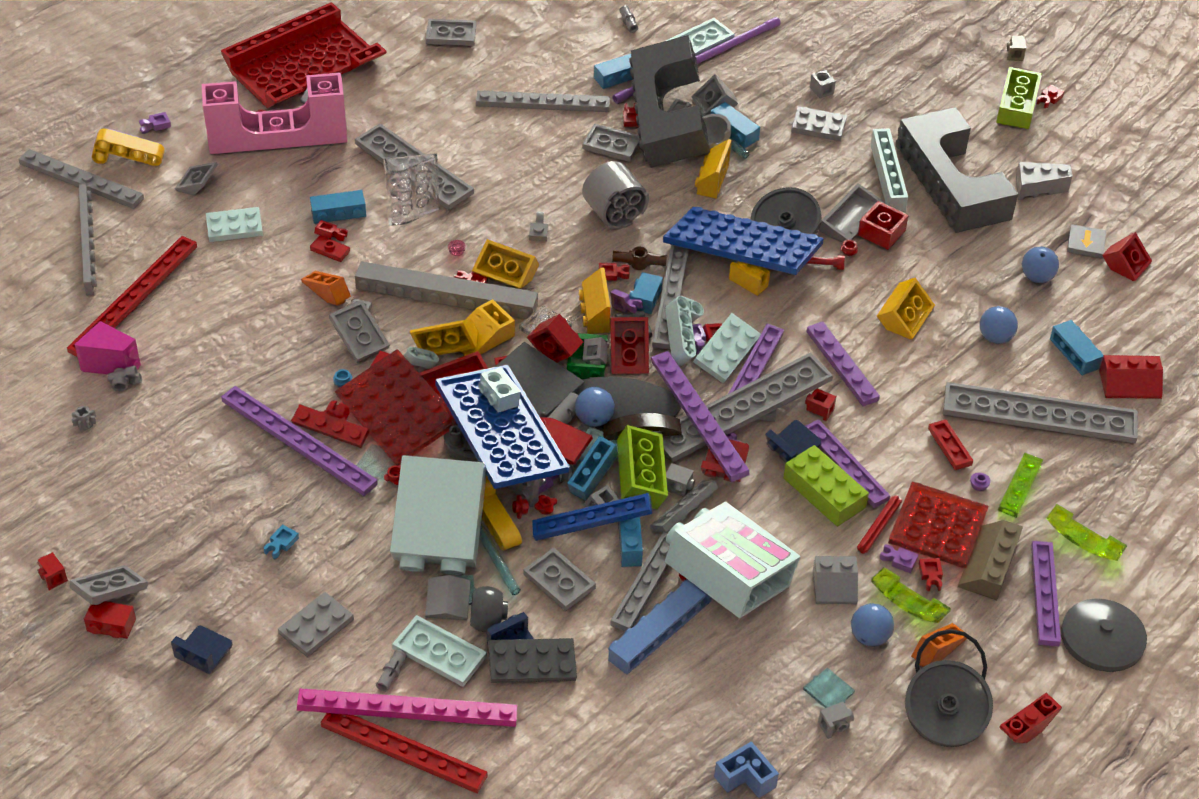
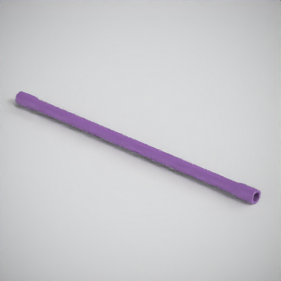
M774 17L741 35L697 55V64L765 31L780 26V19ZM633 86L612 96L613 101L618 104L629 99L635 92Z

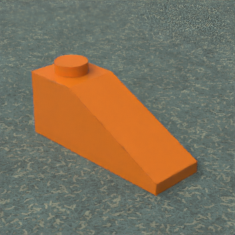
M314 271L301 279L302 283L327 303L338 306L345 303L346 299L351 297L344 277Z
M951 623L921 637L911 657L916 660L917 652L923 642L937 631L948 629L964 631ZM952 633L939 635L927 644L921 654L919 665L924 667L930 663L942 661L967 638Z

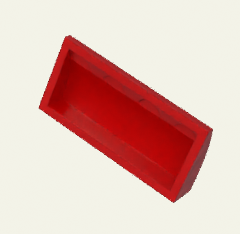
M479 351L410 376L409 386L421 404L428 408L444 401L435 385L436 379L488 369Z

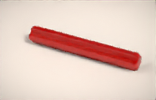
M898 495L890 498L858 544L857 550L860 553L865 554L870 550L901 505L902 499Z

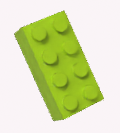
M1009 67L996 123L1025 129L1030 128L1042 73Z
M627 425L617 438L621 499L649 493L652 509L658 510L668 497L663 434Z
M815 445L785 463L783 479L837 527L866 508L869 492Z

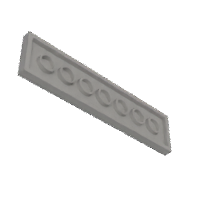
M378 124L355 138L357 146L448 210L474 194L473 187L382 124Z

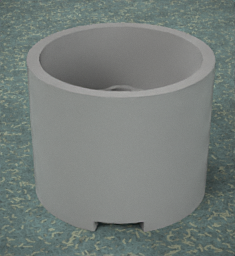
M611 161L598 166L589 174L583 184L582 195L610 229H622L633 224L632 221L639 214H644L649 203L648 193L621 162Z

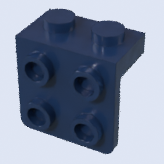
M794 420L778 435L771 429L765 434L767 446L772 451H776L784 462L790 461L813 445L819 448L822 444L821 439L799 420Z
M524 612L512 615L509 619L493 624L487 629V645L489 640L534 639L528 631V617Z
M201 625L197 626L186 640L176 636L171 641L175 658L207 674L213 671L233 646L231 639Z

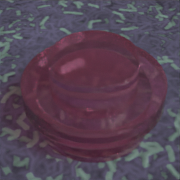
M453 240L448 244V250L453 256L462 255L466 249L465 243L461 240Z

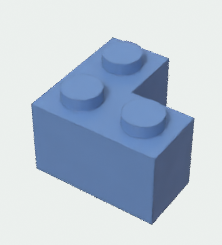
M752 741L717 761L714 773L715 779L727 793L746 783L758 798L777 787L779 775Z

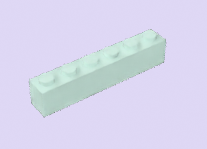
M873 129L870 145L885 203L905 213L908 195L890 129Z

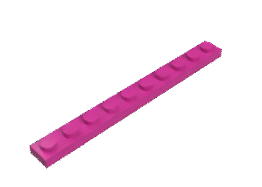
M299 688L297 711L516 727L517 705L302 688Z

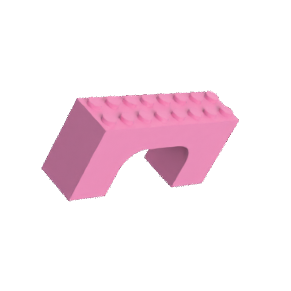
M341 73L306 75L308 99L304 105L295 109L263 112L248 111L241 106L237 81L202 84L203 111L210 154L346 143L347 130Z

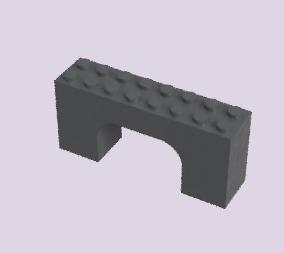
M689 35L631 50L629 62L633 69H630L632 79H634L632 81L635 91L633 96L635 102H637L634 106L638 114L636 121L638 126H640V128H637L639 138H641L639 146L641 150H644L645 161H648L652 168L710 153L707 127L699 105L673 112H666L663 107V98L670 90L700 81L697 58Z
M956 107L901 119L900 126L898 127L896 147L902 153L903 158L907 160L911 170L915 172L918 180L923 184L926 192L930 194L934 204L938 206L941 214L945 216L949 226L953 228L955 233L1013 219L1018 193L1003 172L981 177H969L960 173L949 159L950 157L966 154L971 130Z

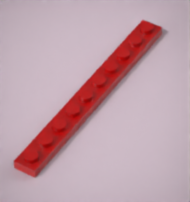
M181 236L67 347L68 353L77 357L75 343L100 321L116 328L197 248V242Z

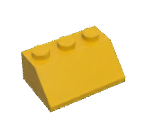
M728 139L710 149L708 155H705L704 166H701L699 171L700 177H696L695 180L697 195L717 199L729 168L732 140Z
M487 239L472 272L522 289L532 281L539 263L533 255Z
M600 268L582 282V290H578L579 301L583 302L580 303L581 314L585 315L582 316L583 327L587 328V334L609 333L611 306L605 270Z
M912 278L897 285L877 314V317L886 330L911 340L915 337L935 304L918 280Z
M472 319L410 330V334L418 348L432 351L437 356L475 349L477 345L478 331Z

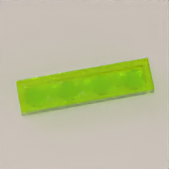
M1024 453L999 505V512L1015 518L1018 517L1043 459Z

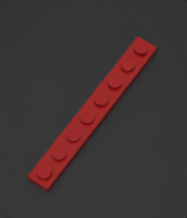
M326 713L320 722L322 728L478 794L488 777V772L355 715Z

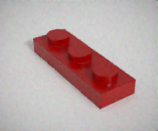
M946 419L929 424V432L954 470L972 466V457Z

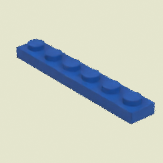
M649 493L532 520L533 537L537 541L652 514L651 497Z

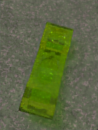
M1058 504L1055 505L1046 519L1060 534L1078 547L1094 555L1110 560H1119L1127 548L1126 544L1110 535L1105 539L1073 520L1074 514Z
M885 567L871 578V582L884 596L915 617L939 623L951 611L950 607L933 598L929 601L900 583V576Z

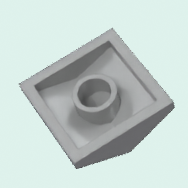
M213 162L190 166L175 187V190L195 195L205 185L218 166V163Z
M452 575L429 578L425 618L467 620L470 580Z

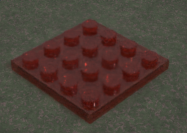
M912 481L888 543L931 558H940V561L961 568H967L989 506Z

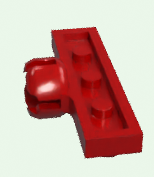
M332 400L329 402L326 410L318 411L299 404L291 419L293 424L362 448L370 431L368 428L347 421L350 414L347 405L342 402L337 405L338 401Z

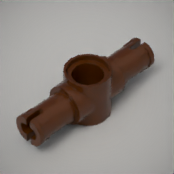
M637 246L632 251L629 250V252L613 250L612 262L628 263L635 270H644L650 265L666 266L667 255L651 254V252H648L646 248Z

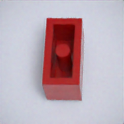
M107 601L98 605L90 604L84 617L87 632L128 639L136 621L133 606Z

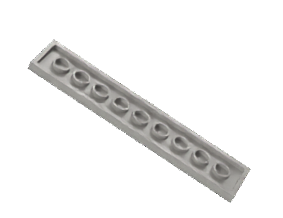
M810 352L706 405V407L725 435H728L833 381V375ZM687 415L680 418L682 435L663 437L664 454L672 463L706 446V443Z
M946 382L943 415L1135 444L1138 439V410Z

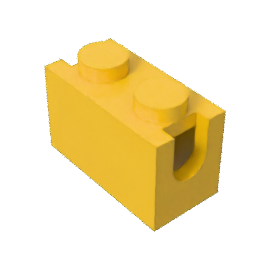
M740 261L730 264L729 280L756 296L768 287L770 277L768 269Z

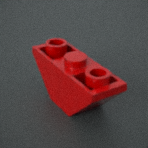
M1046 692L1002 723L999 728L1015 743H1028L1044 731L1060 712L1062 706Z

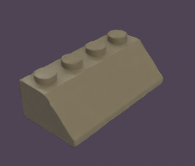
M1005 520L980 526L958 587L997 600L1017 548L1023 526Z

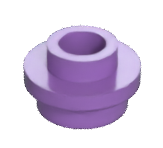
M980 472L974 473L970 479L972 487L977 491H984L991 482L988 475Z

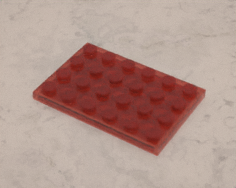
M398 349L335 391L336 396L349 407L350 412L363 427L369 429V435L393 464L397 466L401 465L402 455L414 456L449 432L451 426L458 425L446 403Z

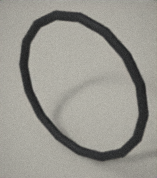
M954 629L937 631L923 642L917 652L915 662L916 673L920 670L921 654L930 641L939 635L951 633L964 636L973 642L980 652L983 664L981 676L984 679L986 677L987 662L985 652L978 641L966 632Z

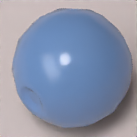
M1043 246L1030 249L1024 255L1021 263L1026 278L1036 283H1046L1052 280L1059 269L1058 256L1054 251Z
M1002 306L987 309L979 322L983 337L995 344L1009 342L1015 336L1018 329V321L1015 314L1010 309Z
M590 387L583 390L576 398L575 412L578 419L585 425L599 427L606 424L612 418L615 403L611 394L603 388Z
M869 603L860 606L852 616V634L858 642L865 646L876 647L885 644L894 631L893 616L887 608L880 604Z

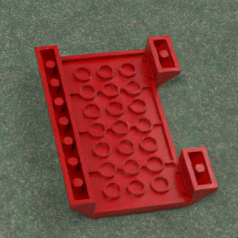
M332 2L221 50V54L231 74L266 108L306 91V75L341 73L342 75L387 53L379 43L369 45L341 20V10Z

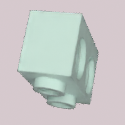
M502 368L481 373L478 384L479 390L486 396L490 405L497 412L519 406L521 391Z

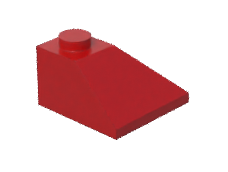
M1136 232L1111 245L1102 255L1110 270L1132 281H1136L1152 262Z

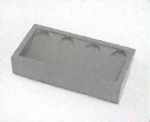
M857 183L822 219L819 231L841 242L852 240L858 234L860 219L877 201L886 203Z

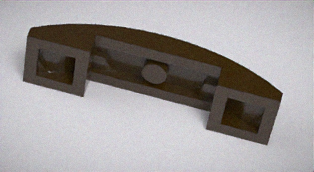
M657 413L626 415L613 419L603 425V437L607 440H617L627 425L652 432L662 431L663 437L682 435L680 419Z

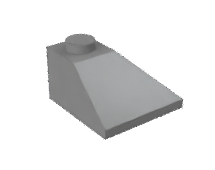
M716 74L691 96L695 104L699 105L702 116L710 115L712 109L724 102L733 108L738 104L733 92Z

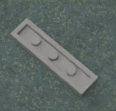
M700 482L650 525L653 532L668 533L676 523L684 520L690 511L697 509L704 499L713 495L712 492L718 488L716 482Z

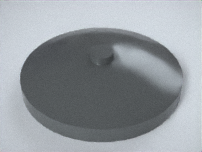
M786 187L773 190L764 195L754 206L751 213V221L765 222L768 225L782 226L785 229L799 230L801 233L816 235L821 226L822 214L820 206L813 195L799 188Z
M1088 599L1075 604L1066 613L1061 627L1062 640L1068 652L1080 663L1099 671L1117 672L1134 666L1141 659L1147 644V633L1138 616L1126 606L1107 599Z
M942 660L924 666L914 675L906 691L905 709L911 725L924 739L939 746L959 747L977 739L987 728L993 713V698L985 679L972 667L957 661Z

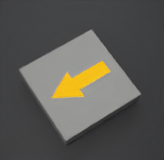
M1071 224L1067 252L1103 258L1106 230Z

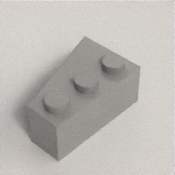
M1019 162L1016 173L1018 200H1023L1026 196H1033L1035 198L1039 194L1044 193L1052 195L1068 192L1072 180L1071 165Z

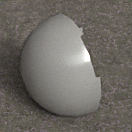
M721 114L703 116L707 127L710 149L730 139L731 124L727 117Z

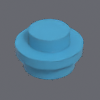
M340 369L333 377L334 384L339 387H346L352 383V375L348 370Z

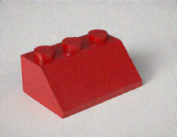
M1103 355L1099 373L1105 398L1162 399L1163 367L1160 356Z

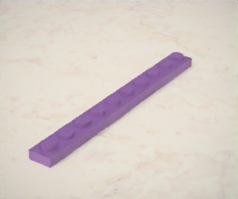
M669 351L651 357L652 364L730 481L733 482L749 476L748 467Z
M234 386L221 396L223 403L361 495H367L378 485L376 478L237 386Z

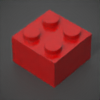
M877 201L860 219L858 236L889 250L906 231L909 215Z
M560 314L540 323L527 336V339L539 352L556 363L570 357L583 343L579 335Z

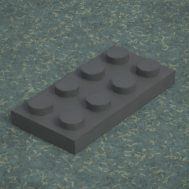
M573 638L489 640L488 642L491 683L576 681L577 679Z

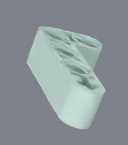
M678 296L665 307L671 356L678 366H682L696 355L692 323L703 315L704 309L699 302Z

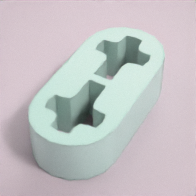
M409 347L404 354V359L408 363L431 369L439 361V357L434 352L417 347Z

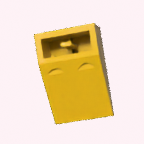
M493 299L477 307L465 319H472L478 331L476 348L461 352L466 356L479 351L481 355L515 336V320Z

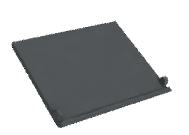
M523 342L495 366H509L539 417H548L571 392L575 393L584 385L582 379L526 342Z

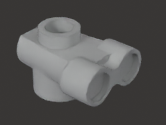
M136 366L126 367V369H115L114 372L108 374V380L113 390L124 391L127 389V384L142 383V376L138 373Z

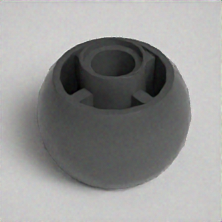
M482 586L473 590L470 616L471 627L481 632H487V629L493 624L501 623V620H507L508 601H503V593L499 589Z

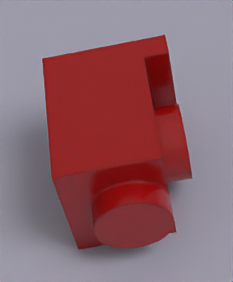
M817 388L812 394L809 393L805 400V404H807L806 410L823 417V420L827 421L835 409L837 396Z
M53 552L38 559L37 563L40 568L37 571L41 579L45 580L48 590L68 581L65 568Z

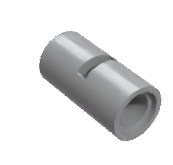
M571 392L547 418H554L568 424L576 416L575 403L578 395Z

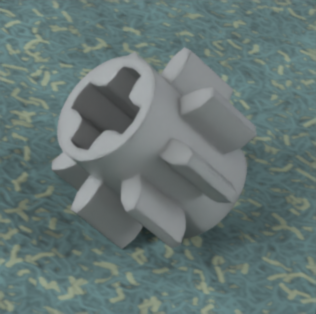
M88 406L78 407L75 412H72L73 426L78 425L79 430H88L93 424H96L95 410L90 411Z

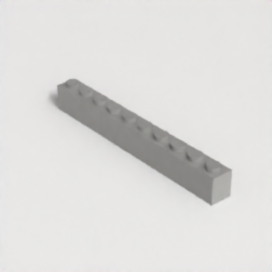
M361 261L355 274L356 289L470 310H475L477 307L493 299L511 317L532 321L538 307V292L363 261Z

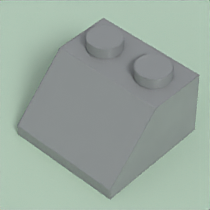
M815 556L813 580L816 604H857L858 567L856 556Z

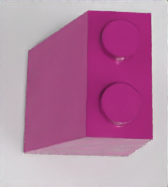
M101 321L75 343L80 370L83 372L108 375L117 368L126 369V367L136 366L138 370L141 366L136 339Z

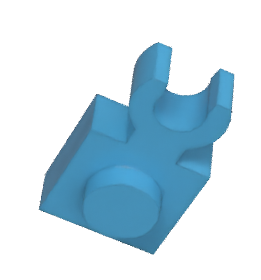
M282 524L270 537V543L264 546V554L267 555L269 551H273L272 557L277 559L280 556L281 549L287 552L299 539V533Z

